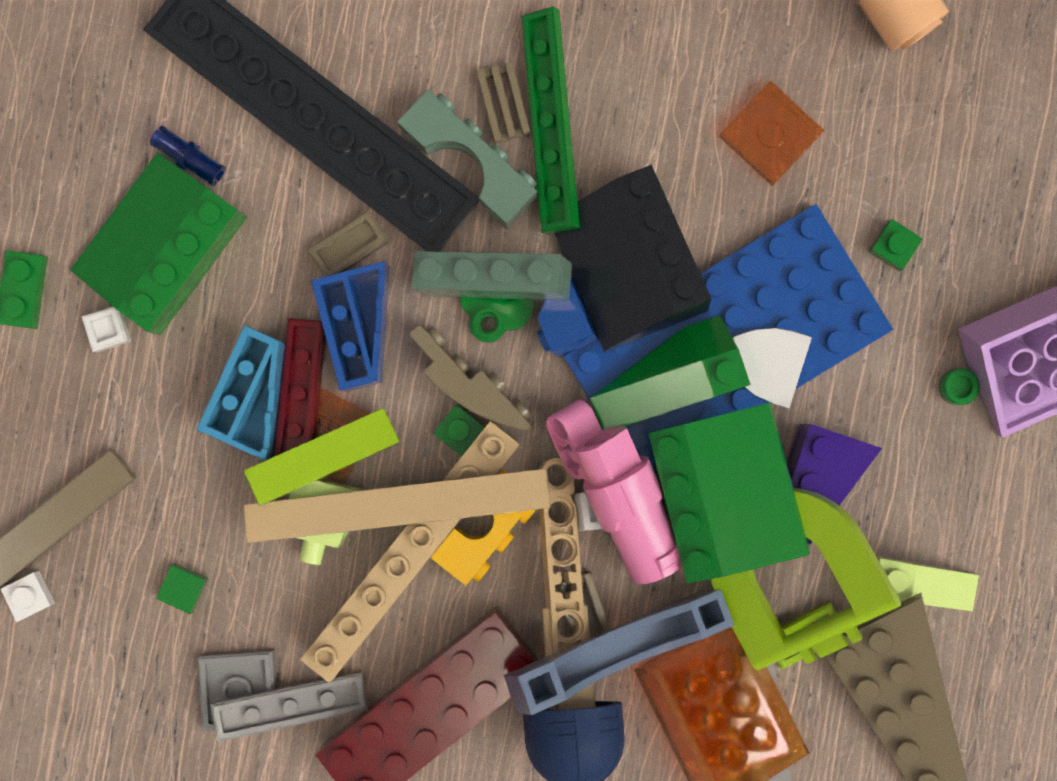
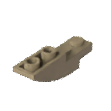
M419 324L409 333L433 361L423 373L449 397L468 410L490 421L525 431L531 427L527 419L532 414L518 399L511 403L502 392L507 387L493 371L487 376L480 370L473 378L469 379L466 374L471 369L457 353L451 358L443 350L442 346L447 342L433 326L426 331Z

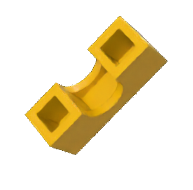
M503 468L498 472V474L508 473ZM535 510L493 515L494 523L492 528L481 536L469 535L456 525L431 556V559L465 586H467L471 579L478 583L491 567V564L487 562L490 555L495 549L502 553L514 538L510 530L518 520L525 524Z

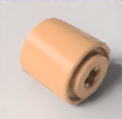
M860 0L858 2L890 52H894L900 47L905 50L941 25L943 23L941 19L950 11L943 0Z

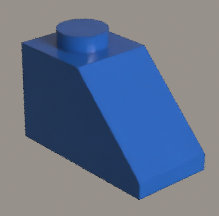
M571 275L569 301L545 300L538 316V321L542 328L537 331L539 340L545 351L551 350L559 358L575 349L599 340Z

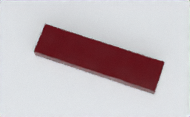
M288 318L273 457L309 442L316 437L326 341L323 324L320 320Z

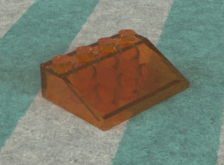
M732 627L705 639L663 652L634 669L688 781H768L810 754L768 668L765 667L758 671L754 669Z

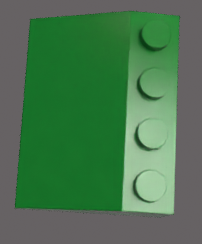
M157 152L70 271L115 309L145 331L161 335L247 217Z
M771 402L648 433L687 584L725 577L810 555Z

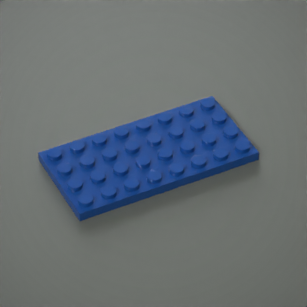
M815 204L702 272L701 277L711 297L707 312L605 353L598 340L573 350L565 355L564 359L590 400L593 395L682 328L720 315L732 338L753 330L772 328L793 331L812 337L796 386L797 389L894 329L821 210ZM743 387L627 425L626 428L638 455L648 456L655 474H657L658 469L648 433L770 402L754 395L747 388Z

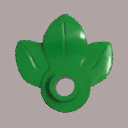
M461 297L462 308L471 317L470 330L476 339L485 343L499 340L505 331L521 329L528 322L534 311V301L529 299ZM486 318H492L495 321V327L491 331H485L481 327L482 321Z

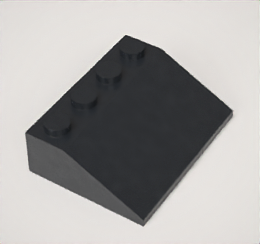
M652 164L616 178L579 200L580 228L554 233L563 256L572 263L571 275L604 353L709 310L710 294Z

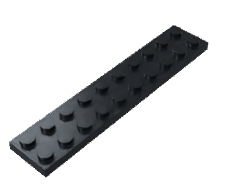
M166 0L143 30L150 37L425 251L440 252L480 202L477 195L226 0Z

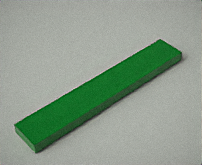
M552 6L521 16L541 233L544 234L580 228L560 11Z

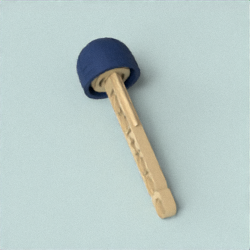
M560 458L550 459L539 467V469H548V467L553 465L563 471L564 480L562 484L553 486L549 483L551 504L554 502L561 503L567 511L566 519L562 523H555L549 517V508L539 509L546 609H542L545 657L590 638L588 606H584L576 505L571 498L572 495H575L574 477L567 472ZM558 539L565 541L570 549L569 556L564 561L555 559L551 552L553 543ZM570 565L571 571L563 572L565 584H571L572 588L570 592L565 593V599H563L562 593L555 590V585L560 584L562 581L561 572L553 573V567L560 568ZM564 615L572 617L576 625L574 633L567 638L561 636L557 629V622ZM594 683L577 692L569 699L534 715L523 714L527 754L534 768L547 781H603L617 767L625 742L622 702L595 701Z

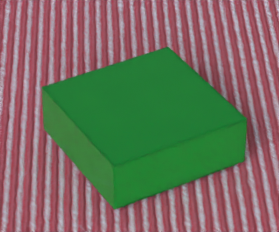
M174 563L170 566L156 599L191 614L197 605L208 578Z

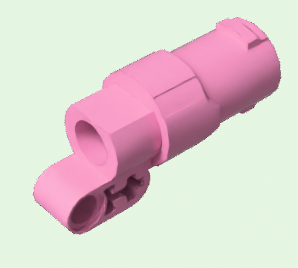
M580 399L575 400L549 416L546 420V427L560 459L572 477L578 480L584 479L583 489L602 529L605 532H610L632 582L648 584L668 577L682 567V562L672 524L661 501L664 498L663 490L648 456L638 455L626 426L619 425L602 430L592 408Z

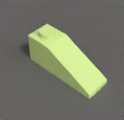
M876 555L900 601H905L922 592L924 605L973 612L979 579L978 574Z

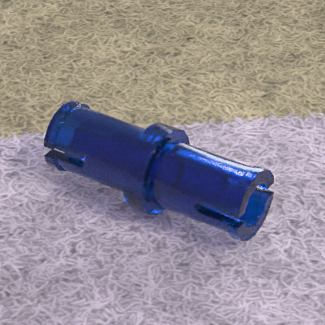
M163 125L153 133L150 145L174 159L176 166L179 168L191 170L212 186H215L217 181L219 182L223 177L226 166L219 164L201 152L200 146L193 141L186 142Z

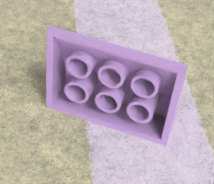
M1057 286L958 329L966 362L970 371L979 380V392L995 429L1001 438L1057 414Z

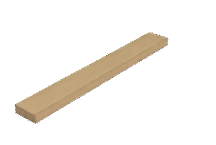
M547 469L272 501L260 507L258 503L244 505L247 543L546 509L551 508Z

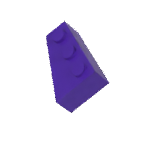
M800 424L787 463L793 488L805 489L821 494L840 506L882 448L812 424ZM806 537L807 543L811 544L812 541Z

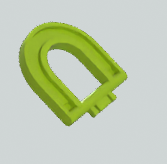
M793 488L806 537L820 549L851 607L786 636L756 580L754 569L711 579L713 589H721L734 623L732 629L750 663L757 671L800 652L804 659L803 661L809 664L817 659L811 647H814L819 658L847 647L849 643L843 633H846L851 643L854 644L863 639L862 634H860L857 628L858 625L901 606L895 589L855 520L834 501L813 491Z

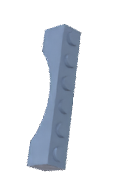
M721 589L699 591L503 676L516 712L534 715L569 699L589 685L619 670L663 652L705 639L734 626Z

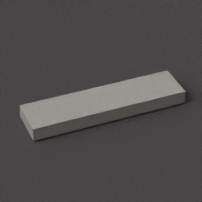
M361 671L335 676L330 684L324 679L211 703L217 742L368 710Z

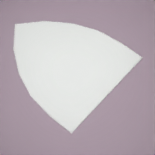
M777 328L757 329L733 337L751 384L745 388L762 399L790 408L812 337Z

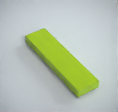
M383 408L244 470V474L260 507L399 443V439Z

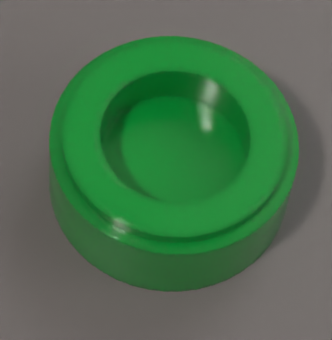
M964 368L947 371L939 381V393L943 400L951 405L971 403L976 399L980 390L979 380L976 375Z

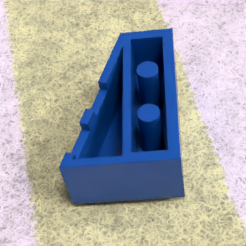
M385 261L311 280L340 391L349 392L382 383L390 266Z

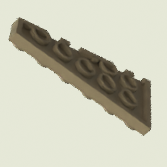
M922 592L901 602L900 607L858 625L857 628L860 634H862V640L852 644L847 634L843 633L849 645L825 657L907 781H968Z

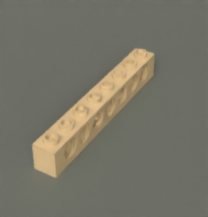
M490 421L443 481L496 475L520 443ZM460 519L407 525L300 660L330 684Z

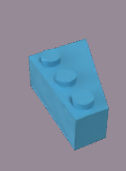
M244 325L196 430L264 461L273 458L285 342Z

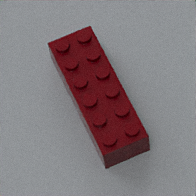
M496 606L369 706L368 710H364L326 740L315 756L335 781H407L511 698L503 675L539 659Z

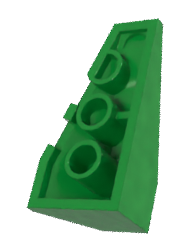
M718 315L682 328L593 395L590 401L599 425L604 430L613 426H627L751 384L739 349L723 319Z

